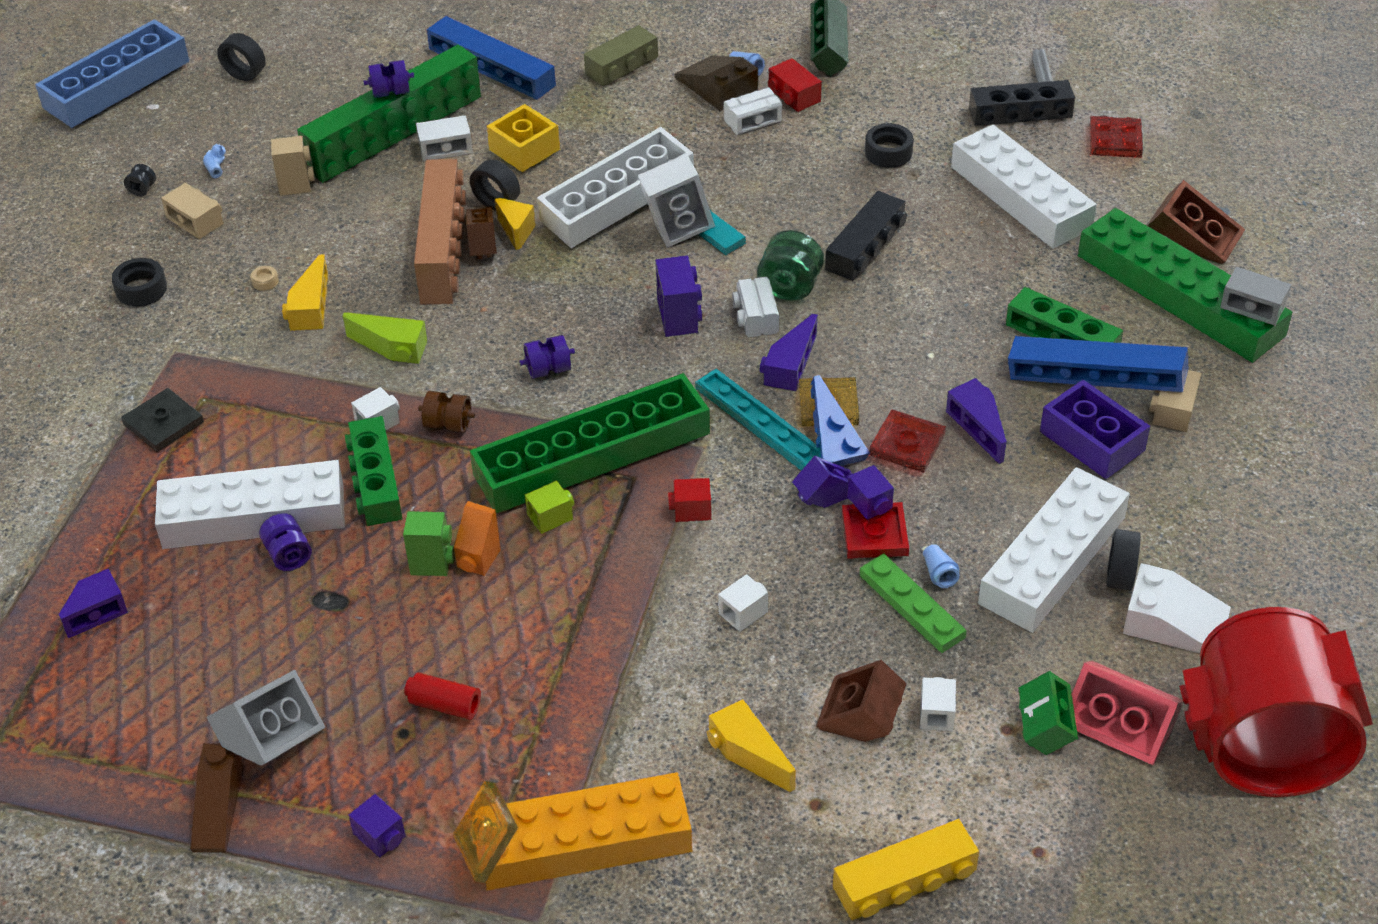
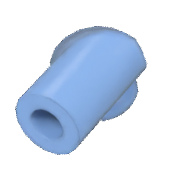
M219 144L213 145L212 150L208 151L203 158L204 166L213 178L220 177L223 172L219 165L225 158L226 150Z

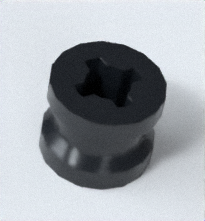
M136 164L131 169L130 174L124 178L123 183L131 194L144 196L149 191V187L155 183L156 174L149 166Z

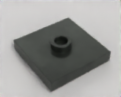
M166 388L121 417L123 424L156 452H159L204 422L203 416L169 388Z

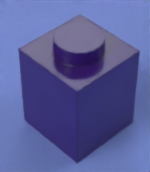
M875 465L848 476L847 497L866 520L882 515L892 509L894 487Z
M376 794L372 795L348 815L353 834L379 858L389 850L397 848L406 837L402 817Z

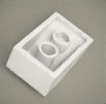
M1141 563L1128 608L1123 634L1200 653L1202 644L1209 633L1228 619L1231 607L1171 570Z

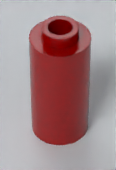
M420 672L408 678L404 689V694L407 696L409 704L472 720L475 717L481 700V690L479 688Z

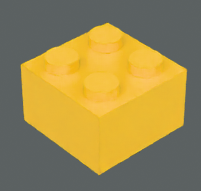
M526 104L487 125L489 150L521 172L560 150L558 125Z

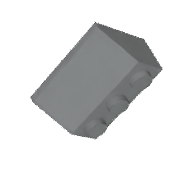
M296 670L277 678L207 716L223 748L260 766L326 728Z

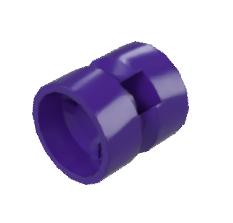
M287 513L277 514L268 518L261 525L259 530L260 539L268 550L275 567L282 571H293L307 563L311 557L312 549L302 533L297 520L292 515Z

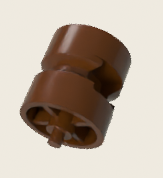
M429 390L425 395L423 406H418V411H422L421 418L424 428L441 429L442 426H445L448 431L465 433L469 426L470 418H475V413L471 412V398L467 395L453 394L451 398H448L446 393Z

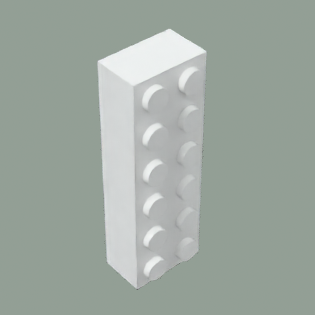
M995 125L986 127L953 143L951 167L1052 249L1081 235V231L1094 223L1097 206L1095 202Z
M659 127L537 197L540 221L570 248H573L648 204L638 175L686 153L694 166L693 152L662 127Z
M339 460L157 481L155 527L162 549L260 538L259 530L264 521L271 516L282 513L292 515L297 520L302 533L345 528L344 484Z
M1076 467L982 578L978 604L1033 633L1123 521L1130 493Z

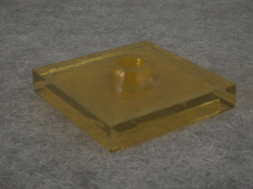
M856 377L822 378L852 425H859ZM813 378L799 379L801 426H814L813 412L815 410V399H811L810 392Z
M484 781L453 833V837L474 881L482 883L487 881L518 829L496 783Z

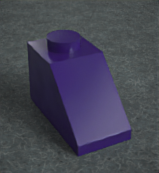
M814 456L792 483L798 489L797 495L804 503L810 506L815 504L826 508L848 499V476L853 473L847 468Z
M109 569L78 581L60 611L59 617L68 639L128 613L122 593Z

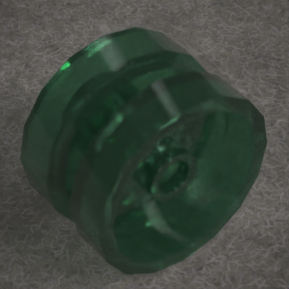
M794 230L780 231L771 237L765 248L764 254L757 266V278L767 277L769 279L775 297L789 301L801 300L811 293L817 281V276L823 267L824 253L821 246L812 237L803 232Z

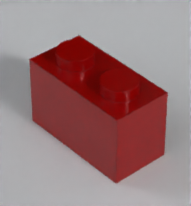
M793 58L769 68L768 88L795 111H802L821 102L822 81Z

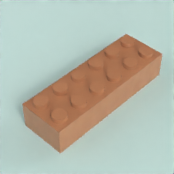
M432 159L425 162L414 260L420 305L453 304L454 293L459 291L458 276L455 275H460V259L457 257L462 256V244L459 239H463V224H460V222H465V209L462 206H466V190H462L461 185H464L463 169H458L457 159Z

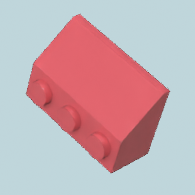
M1094 661L1084 663L1072 692L1077 732L1151 765H1154L1170 736L1184 703L1182 699Z

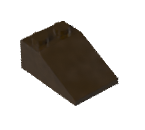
M712 55L675 73L676 79L719 111L724 110L725 101L758 91V68L743 57Z

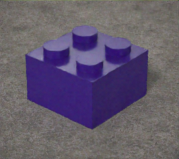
M688 255L655 259L657 303L665 337L698 333V321H702L701 305H697V303L702 301L700 284H695L697 282L696 267L690 265Z

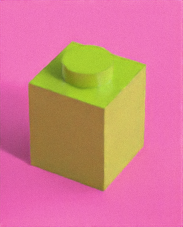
M557 481L525 494L527 515L541 534L573 520L572 507L575 505L574 499L569 490L564 491Z

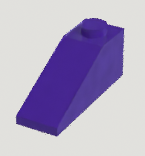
M811 314L770 347L767 357H762L760 373H764L765 386L797 392L817 337V314Z
M976 378L949 390L946 412L998 464L1003 463L1007 441L991 390Z

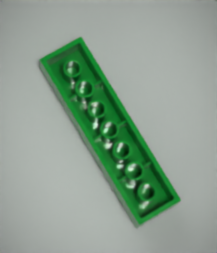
M458 44L408 70L409 73L414 72V78H410V81H408L410 93L395 95L393 92H390L389 96L374 98L373 91L370 90L298 128V136H302L304 146L309 145L311 161H307L308 166H313L315 178L324 183L416 133V123L442 119L481 98L477 57Z
M1114 208L1081 231L1078 257L1251 363L1255 362L1287 336L1293 311L1285 307L1274 326L1220 308L1225 286L1231 277L1230 274L1118 208Z
M682 373L470 450L473 476L497 514L526 503L525 494L555 481L564 489L710 434V409L686 375Z

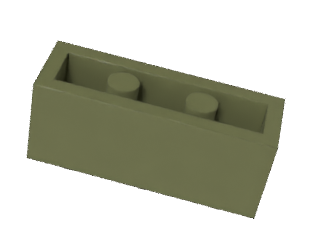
M640 25L624 32L584 54L585 74L603 87L658 58V37Z

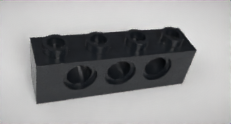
M1069 80L975 87L970 89L969 111L975 126L1073 118L1075 95Z

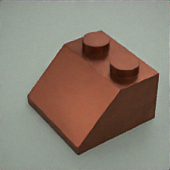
M882 660L836 675L816 727L822 731L863 742L885 737L893 729V722L898 707L902 703V696L907 683Z

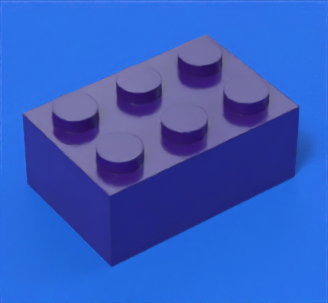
M1081 380L1045 405L1040 425V432L1105 479L1112 476L1146 450L1150 425L1085 380Z

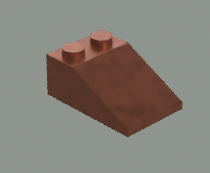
M1184 180L1165 197L1147 225L1192 253L1220 264L1226 262L1245 231L1241 225Z

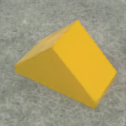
M497 198L495 199L497 220L516 250L521 249L536 226L534 205Z

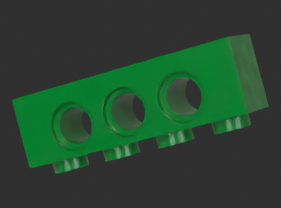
M1024 287L1008 304L1005 325L1031 337L1121 343L1122 329L1028 287Z
M383 416L348 422L350 434L345 435L347 451H353L354 453L353 455H348L351 473L357 472L356 476H352L355 494L361 493V497L356 498L358 514H365L367 526L403 520Z

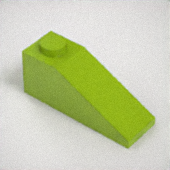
M343 313L347 337L391 361L420 363L428 341L425 321Z

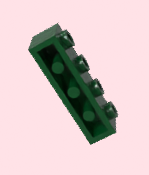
M815 0L811 3V61L814 62L819 71H824L830 77L836 72L842 71L848 64L847 6L840 0Z

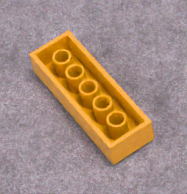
M678 772L474 809L487 891L692 852V828Z

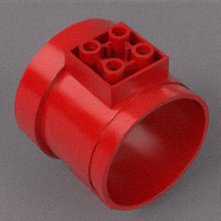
M1265 607L1237 614L1219 624L1206 637L1200 650L1201 666L1182 670L1185 684L1180 685V692L1184 704H1189L1188 710L1184 711L1189 730H1196L1193 731L1197 750H1204L1209 763H1214V767L1220 777L1240 791L1265 797H1290L1315 792L1347 776L1359 764L1365 753L1367 738L1364 727L1373 725V721L1346 631L1330 633L1327 626L1310 613L1288 607Z

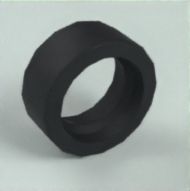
M243 33L229 35L217 49V57L220 64L227 73L242 81L253 80L265 67L266 58L263 50L256 41ZM234 49L247 59L249 65L238 58Z
M882 123L875 125L868 130L865 136V156L871 163L880 167L894 168L902 166L910 161L912 157L913 134L908 128L899 124ZM890 142L898 144L900 146L896 148H885L879 146L878 144Z
M489 159L484 161L470 175L469 184L472 192L484 206L492 207V210L496 211L495 199L503 198L515 201L520 195V184L517 177L508 166L498 160ZM488 178L492 179L499 186L502 193L491 185Z
M150 258L130 259L116 267L112 273V284L115 294L120 302L128 306L138 307L154 303L167 290V282L162 266L159 262ZM138 278H152L151 281L141 286H126L129 282Z
M1115 529L1108 562L1107 587L1128 591L1133 589L1140 552V532Z

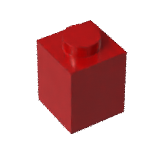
M710 478L673 480L674 492H668L669 510H675V521L712 520Z

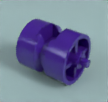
M404 60L389 62L388 66H384L382 63L368 65L370 77H368V80H364L363 83L364 86L369 85V87H372L374 98L389 96L390 92H393L395 95L410 93L408 81H410V78H414V72L409 73L406 71Z
M563 335L547 338L545 343L537 340L523 344L525 356L523 360H519L520 366L526 365L531 379L548 376L551 370L555 374L571 370L570 354H575V349H569Z

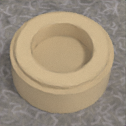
M260 266L254 269L250 275L252 286L260 291L273 289L279 282L277 271L271 266Z

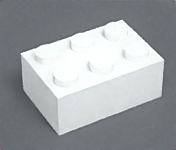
M687 153L638 175L656 228L667 248L715 227L699 175Z

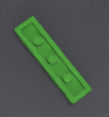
M884 553L860 567L859 576L938 651L943 653L966 638L967 630Z

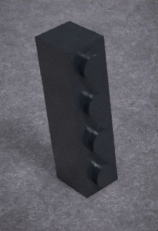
M877 191L827 247L825 252V270L851 281L860 272L863 273L871 259L878 256L882 246L886 242H890L894 232L905 224L907 219V213L905 212L906 201Z

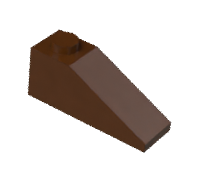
M492 207L466 209L470 256H476V259L491 258L492 254L497 253Z
M203 743L196 777L191 837L192 852L226 853L244 765L240 755L223 748L221 744Z

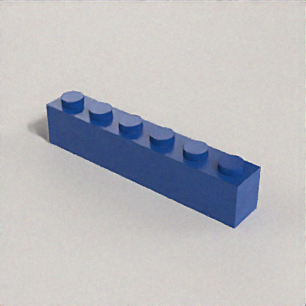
M443 17L427 29L430 50L441 54L459 44L477 57L479 73L538 100L556 86L554 65L450 17Z
M1015 336L1008 356L1010 380L1077 384L1081 380H1085L1092 386L1183 392L1189 370L1188 347Z

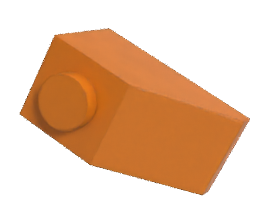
M467 501L454 545L456 564L458 568L466 572L485 576L501 551L496 510Z

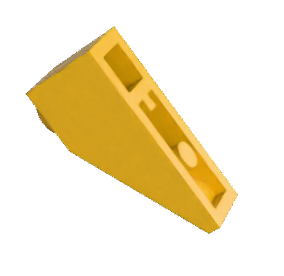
M319 254L288 291L287 303L282 305L283 319L289 322L290 331L323 329L328 284L325 254Z
M743 699L709 715L707 738L714 749L719 748L726 759L788 792L795 790L796 769Z

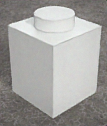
M381 387L351 402L355 421L383 416L386 430L400 423L398 415L400 406L397 399L393 395H388Z
M747 574L719 593V615L739 632L768 612V592L760 582H755Z
M941 677L922 678L920 729L953 731L956 680Z

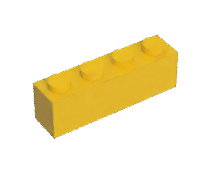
M956 819L835 867L833 871V889L851 921L860 917H871L884 907L892 904H903L914 895L924 891H935L944 883L956 878L964 879L969 877L977 870L979 850L960 819Z

